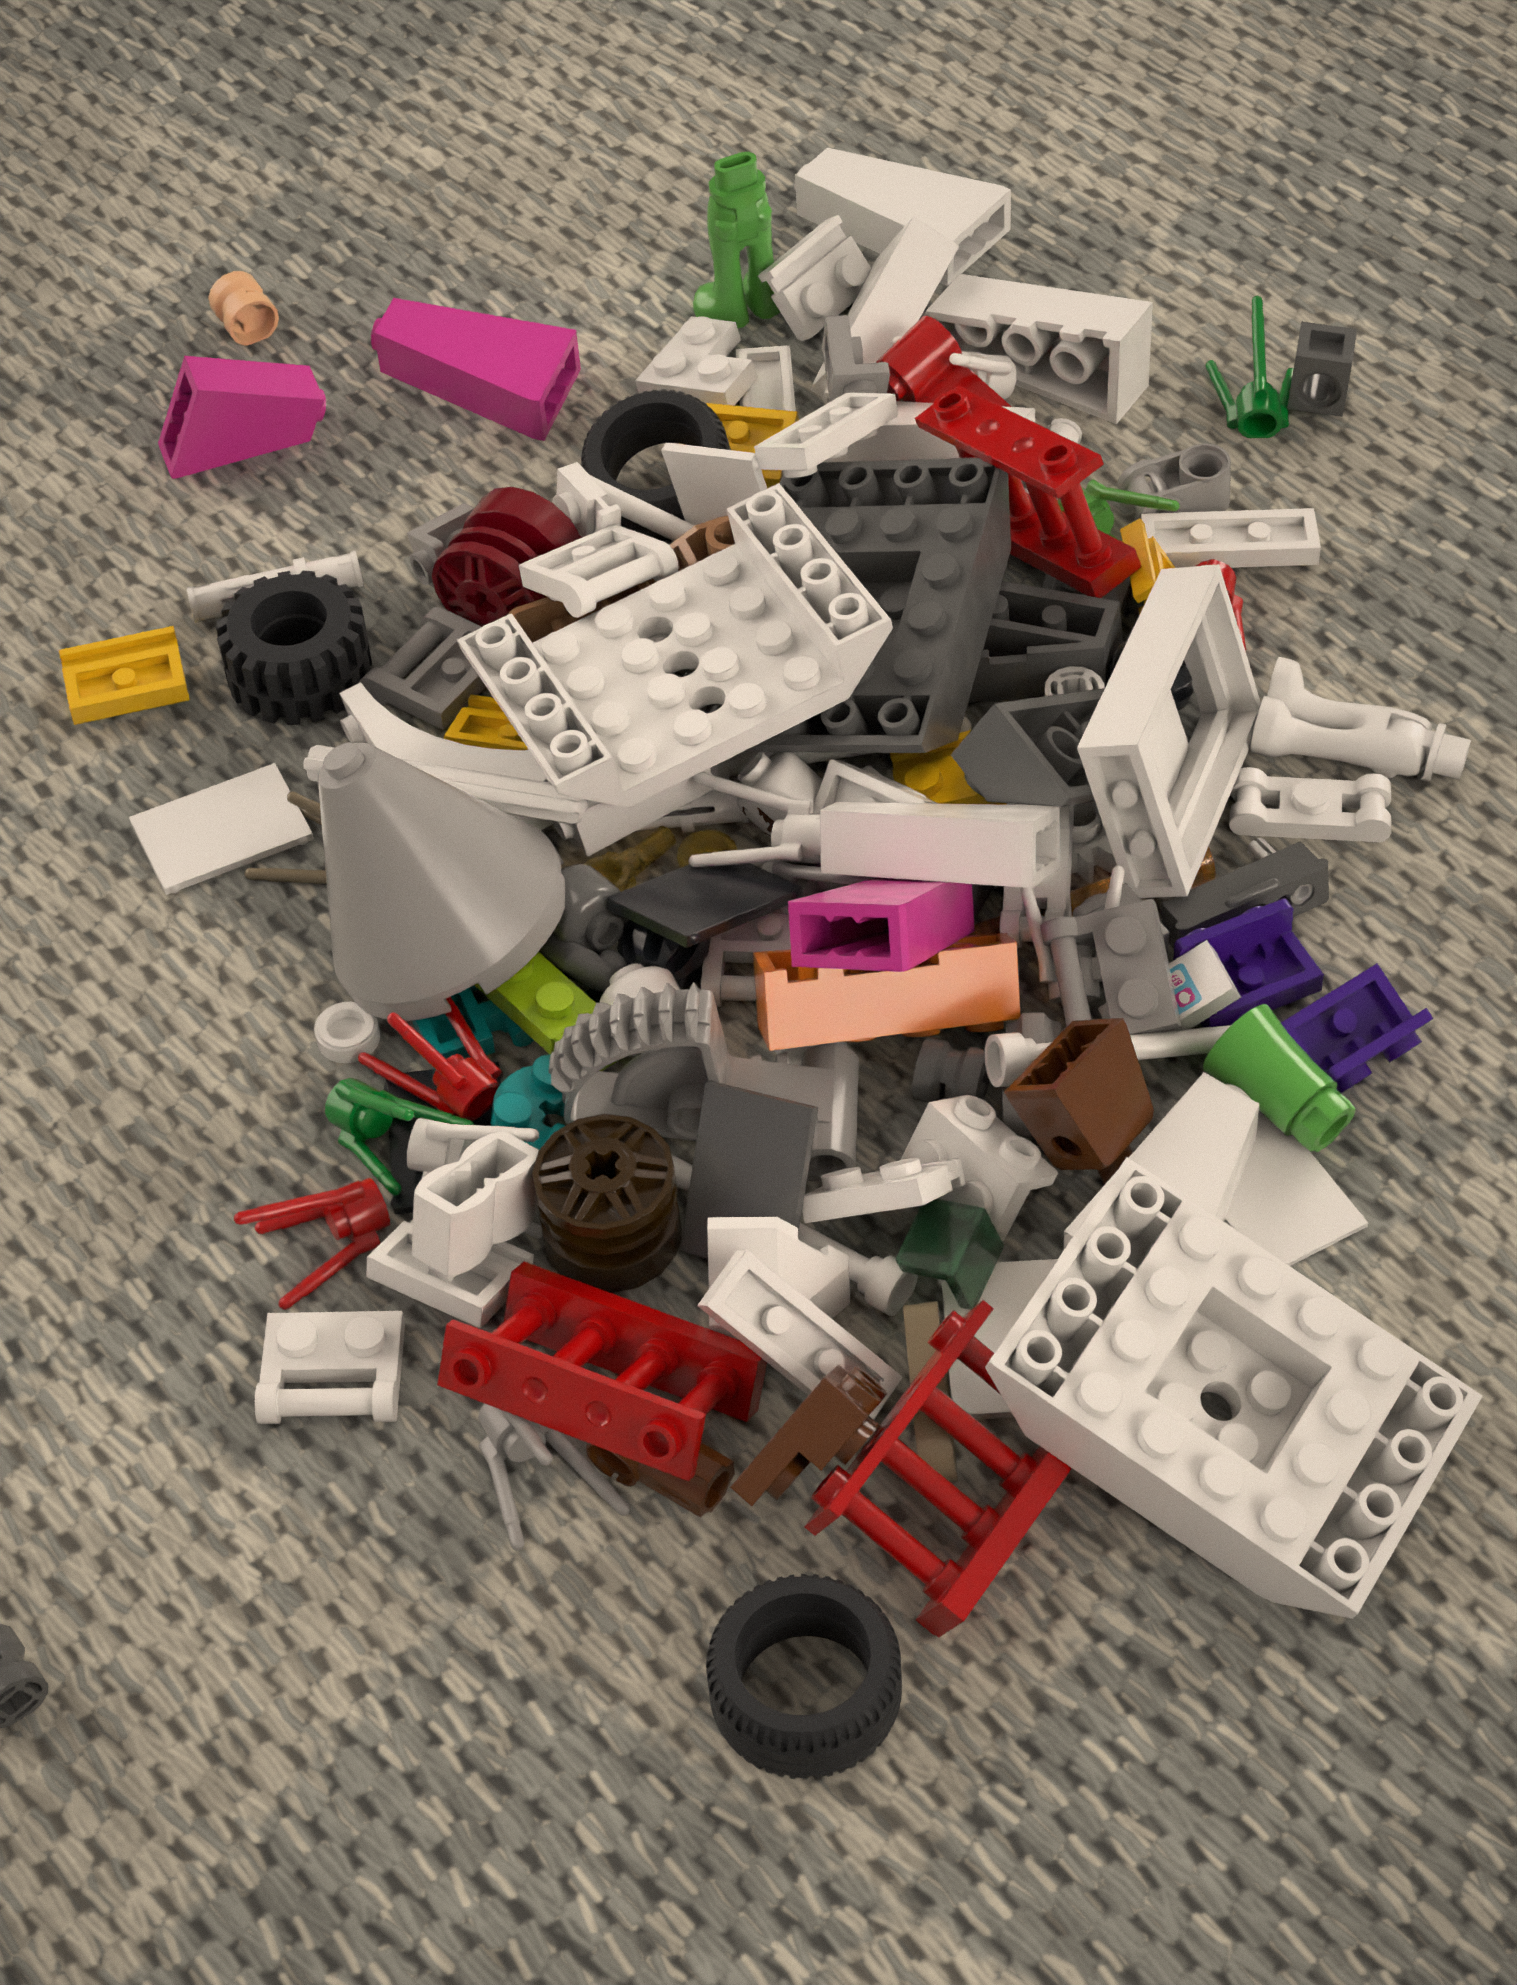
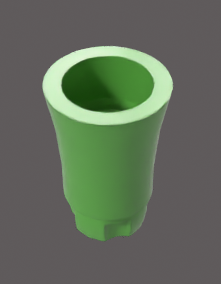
M1267 1004L1251 1009L1235 1021L1217 1040L1204 1061L1203 1071L1224 1084H1232L1242 1089L1252 1100L1259 1103V1111L1286 1136L1293 1135L1299 1143L1311 1152H1319L1333 1142L1355 1115L1356 1108L1336 1089L1337 1083L1290 1036Z

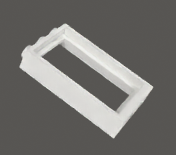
M1219 564L1161 569L1077 747L1116 864L1122 866L1125 870L1123 884L1127 883L1139 898L1188 896L1251 746L1254 726L1261 705ZM1184 660L1193 679L1191 683L1201 716L1189 741L1190 748L1171 794L1167 799L1148 738Z

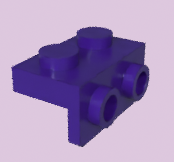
M1281 899L1265 906H1256L1248 909L1242 915L1214 926L1193 930L1174 943L1173 961L1207 940L1215 949L1241 996L1238 1000L1202 1021L1201 1024L1204 1028L1232 1025L1245 1013L1262 1004H1267L1271 1010L1322 991L1324 974L1292 932L1294 908L1287 899Z
M1378 963L1282 1021L1281 1024L1309 1057L1337 1083L1336 1089L1343 1093L1372 1074L1366 1063L1374 1057L1383 1053L1390 1063L1422 1043L1416 1031L1434 1018L1427 1008L1412 1016Z

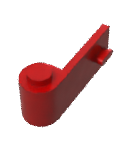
M923 316L876 361V363H888L890 377L887 394H895L896 401L902 399L904 402L934 403L935 399L941 394L951 391L959 385L1002 407H1012L969 368L950 363V355L953 353L962 354L961 348L952 334L941 323L930 316Z

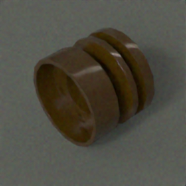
M600 1114L577 1119L551 1135L538 1151L532 1172L547 1260L560 1275L609 1293L639 1288L661 1275L677 1255L682 1235L680 1211L677 1202L678 1193L675 1182V1167L669 1145L654 1128L633 1117L612 1114Z

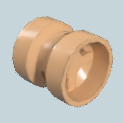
M244 271L230 272L218 279L210 289L208 298L210 307L221 322H224L225 329L236 343L244 346L251 345L269 338L277 328L279 321L278 310L270 299L263 294V289L251 274Z

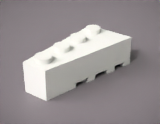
M959 274L926 310V316L936 319L952 334L958 342L961 351L981 352L986 355H1005L1011 358L1017 373L1015 386L1114 424L1120 421L1149 386L1153 302Z

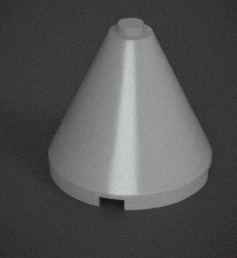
M343 743L326 755L323 766L318 774L333 964L340 983L353 1001L365 1012L379 1018L387 1019L390 1013L395 1012L405 1021L419 1020L451 1012V1006L445 998L462 992L477 983L485 994H488L513 977L547 942L565 909V878L561 873V865L564 862L550 839L543 832L528 823L371 744Z

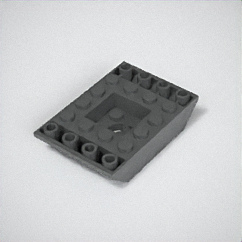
M980 458L822 462L817 465V471L808 476L787 478L782 475L780 485L889 616L893 629L848 700L743 752L926 753L957 741L1011 552L1008 473ZM707 705L705 713L714 712L722 707V705Z

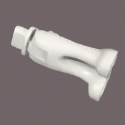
M1278 657L1268 694L1263 697L1258 711L1250 751L1251 753L1267 757L1296 754L1336 760L1370 768L1375 773L1382 774L1387 778H1393L1396 775H1417V780L1431 781L1434 773L1460 780L1471 740L1445 734L1446 724L1442 723L1438 724L1436 732L1432 731V724L1426 718L1405 710L1321 698L1304 688L1303 675L1299 663L1291 659Z

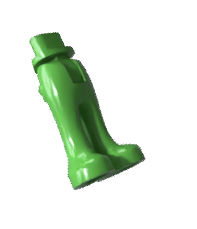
M751 152L737 153L719 159L714 164L715 176L709 181L710 197L707 207V229L713 259L714 282H707L699 286L693 300V310L696 317L703 316L710 319L736 322L737 328H742L749 323L747 305L761 319H770L780 313L771 298L774 294L767 281L761 282L758 277L760 273L774 263L772 250V209L769 206L768 196L765 191V176L757 169L756 155ZM746 246L748 271L742 281L740 252Z

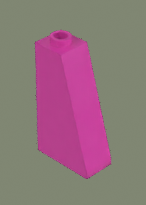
M393 298L383 317L377 318L374 322L371 332V346L373 350L377 351L380 372L536 440L545 441L581 370L577 331L569 328Z
M877 877L788 901L792 967L904 972L914 968L975 931L972 884Z

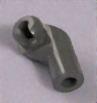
M553 935L549 937L547 942L538 951L557 969L595 992H605L607 987L610 986L609 980L612 975L627 966L622 955L616 950L605 949L598 955L596 952L576 942H564Z

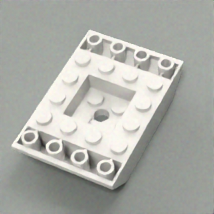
M1128 1157L1124 1160L985 1366L1027 1438L1255 1594L1273 1603L1351 1619L1359 1613L1482 1398L1481 1394ZM1212 1392L1222 1396L1230 1405L1232 1411L1231 1420L1220 1421L1210 1417L1201 1405V1394Z

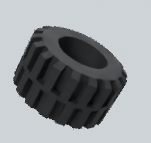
M302 570L300 574L291 575L290 571L278 572V577L267 579L264 576L254 580L253 587H242L234 593L235 601L225 603L221 610L222 618L217 620L216 625L217 641L231 696L237 704L242 703L244 711L252 716L257 715L261 711L263 721L275 724L279 717L286 718L287 725H300V718L310 716L312 722L325 719L324 712L330 709L335 714L346 709L340 693L360 683L359 681L371 670L370 666H372L365 620L359 598H354L353 590L346 584L338 585L337 578L327 574L319 578L316 577L314 571Z

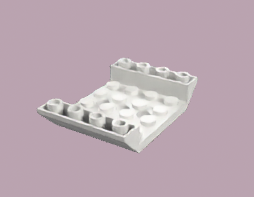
M780 483L726 509L735 540L734 545L714 553L558 631L552 632L532 643L511 613L457 639L460 649L558 794L629 809L849 699L892 631V622ZM658 634H669L667 638L658 642L649 640L650 637ZM682 669H696L685 677L674 675V673ZM710 704L722 705L718 710L711 713H705L700 710Z

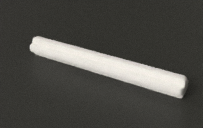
M316 745L310 748L308 757L304 759V769L307 770V776L311 781L318 782V774L323 766L324 758L334 749L333 747ZM401 759L508 814L575 825L582 821L584 812L587 811L588 800L558 794L552 783Z

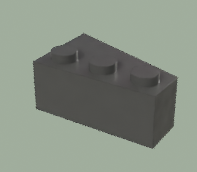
M1002 581L968 703L1045 697V682L1049 676L1058 669L1069 666L1093 670L1101 677L1106 687L1110 676L1108 665L1118 646L1123 643L1120 602Z

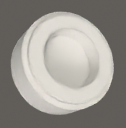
M349 1001L334 1004L325 1009L315 1022L314 1032L318 1048L327 1059L334 1062H357L360 1053L366 1052L371 1054L377 1048L380 1041L377 1017L365 1012L355 1002Z

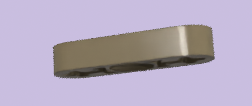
M938 1301L903 1305L910 1384L936 1351L927 1342L941 1324ZM946 1373L936 1387L950 1398L948 1376ZM918 1410L913 1417L917 1455L951 1483L958 1482L954 1438L922 1411Z

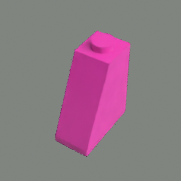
M184 356L158 441L170 477L172 479L184 477L311 441L316 423L321 422L324 418L326 396L324 391L319 389L310 366Z

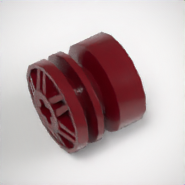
M516 487L495 488L482 497L465 520L462 531L451 539L448 548L435 561L431 575L435 593L447 611L483 627L507 616L516 607L548 597L523 587L519 564L582 537L572 520L554 503L540 495Z

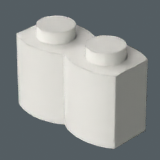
M504 1130L498 1131L473 1142L463 1152L459 1162L446 1164L427 1174L419 1182L414 1192L412 1256L446 1277H452L465 1273L479 1265L488 1256L493 1244L508 1241L525 1231L531 1225L536 1215L537 1200L532 1172L539 1150Z

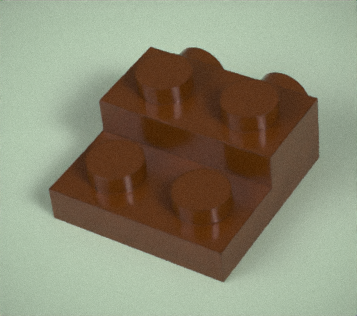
M837 1365L820 1381L730 1488L750 1506H753L766 1492L777 1501L810 1462L820 1471L823 1470L834 1456L846 1465L879 1427V1424L869 1415L886 1397L887 1392L875 1379L859 1367L855 1366L849 1373L840 1365Z

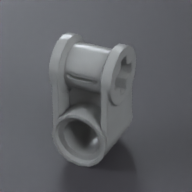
M1196 444L1186 450L1132 464L1119 477L1117 488L1176 500L1180 504L1179 509L1175 512L1133 505L1136 511L1135 521L1141 518V514L1226 511L1230 504V456L1223 448L1215 444ZM1145 476L1150 477L1151 481L1147 483Z

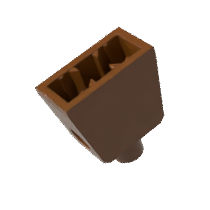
M1124 1018L1072 1021L1004 1091L1009 1102L1053 1166L1060 1170L1097 1169L1104 1185L1116 1173L1124 1160L1131 1156L1133 1152L1129 1144L1153 1119L1154 1108Z

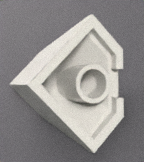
M779 1217L708 1218L709 1288L737 1250L747 1249L831 1319L850 1304L849 1256L830 1245L823 1247L820 1251L798 1240L797 1227ZM709 1316L710 1330L738 1339Z

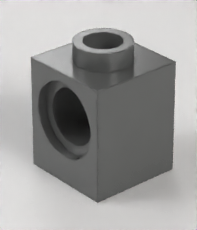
M1301 321L1287 409L1343 417L1357 329Z

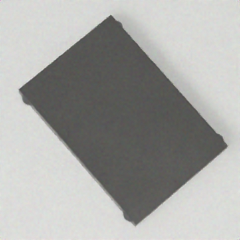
M714 1081L705 1082L684 1225L680 1238L681 1252L708 1259L707 1228L708 1218L779 1217L797 1227L799 1233L815 1126L818 1121V1107Z

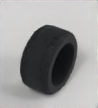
M656 389L650 392L636 393L631 397H625L626 399L619 400L617 404L611 405L609 410H605L602 416L596 419V423H593L591 430L588 431L587 438H585L582 447L581 466L589 475L685 521L673 484L658 489L639 490L618 483L616 481L623 466L634 455L658 444L680 443L731 450L722 422L706 403L681 391L676 393L675 390L667 391L662 389L657 391ZM621 516L622 527L663 542L667 540L669 542L672 541Z
M793 1574L787 1578L777 1577V1580L773 1582L771 1580L765 1581L763 1585L758 1584L754 1587L753 1591L748 1590L741 1598H737L734 1606L730 1605L725 1614L720 1618L719 1624L716 1625L709 1642L706 1657V1674L710 1705L716 1725L727 1743L739 1756H743L748 1763H752L758 1769L765 1768L767 1773H775L780 1777L789 1775L790 1779L802 1778L807 1780L809 1776H815V1779H819L822 1776H833V1772L836 1771L839 1773L845 1772L847 1768L855 1767L857 1761L863 1762L869 1755L875 1752L876 1747H879L888 1736L898 1716L902 1698L901 1652L895 1631L885 1613H882L881 1608L872 1598L865 1596L863 1591L855 1589L849 1583L844 1585L842 1580H833L829 1576L819 1578L817 1574H813V1576L801 1574V1577H794ZM801 1636L821 1637L843 1645L858 1657L867 1670L864 1681L849 1699L833 1709L811 1715L786 1714L765 1706L745 1688L742 1683L743 1677L754 1659L768 1647L780 1641Z

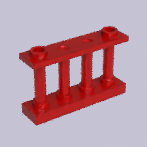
M959 385L953 390L941 394L935 399L933 405L914 418L918 428L954 445L960 458H980L1008 473L1011 555L1081 593L1097 598L1105 596L1142 567L1135 548L1097 529L1080 485L1081 481L1104 465L1100 454ZM1022 481L1025 482L1029 494L1026 493ZM1060 498L1065 512L1061 511L1057 499Z
M523 1261L511 1271L504 1321L493 1332L489 1333L454 1319L446 1324L437 1386L690 1481L696 1472L706 1415L713 1409L748 1422L759 1409L767 1362L738 1339ZM529 1340L558 1352L550 1356L523 1346L521 1343ZM586 1363H590L620 1375L614 1380L582 1367ZM652 1386L683 1399L676 1403L644 1390Z
M984 1300L963 1317L953 1310L934 1331L927 1343L936 1351L848 1469L844 1470L840 1465H836L819 1484L811 1496V1499L819 1507L804 1526V1528L816 1536L842 1515L925 1584L922 1592L930 1598L916 1618V1621L937 1637H941L965 1621L1072 1469L1041 1446L1038 1447L1032 1457L1026 1452L1019 1456L936 1387L956 1359H958L1000 1394L985 1368L994 1352L974 1336L994 1310ZM918 1410L922 1411L1002 1478L999 1486L1006 1491V1494L995 1509L990 1505H986L983 1508L978 1506L898 1439ZM880 1462L964 1531L961 1538L969 1545L957 1562H954L951 1558L943 1562L859 1492Z

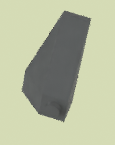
M1105 688L995 703L953 751L951 756L964 771L968 785L975 792L982 795L987 802L1064 807L1095 801L1077 747Z

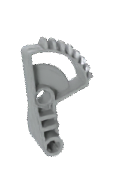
M694 982L690 989L676 990L669 983H666L662 992L655 993L645 987H641L635 998L617 993L613 1005L604 1002L596 1003L592 1014H578L576 1025L565 1027L563 1037L560 1041L555 1042L554 1052L550 1055L549 1074H551V1085L563 1093L562 1100L565 1103L564 1121L567 1124L580 1118L600 1114L628 1116L654 1128L661 1137L696 1141L705 1082L714 1081L818 1107V1121L815 1126L807 1181H822L821 1176L824 1174L856 1167L859 1058L856 1053L846 1046L821 1044L805 1051L801 1058V1065L787 1064V1052L777 1054L774 1062L761 1061V1054L751 1056V1059L734 1057L728 1052L713 992L710 990H700ZM644 1052L627 1063L619 1074L599 1071L621 1058Z

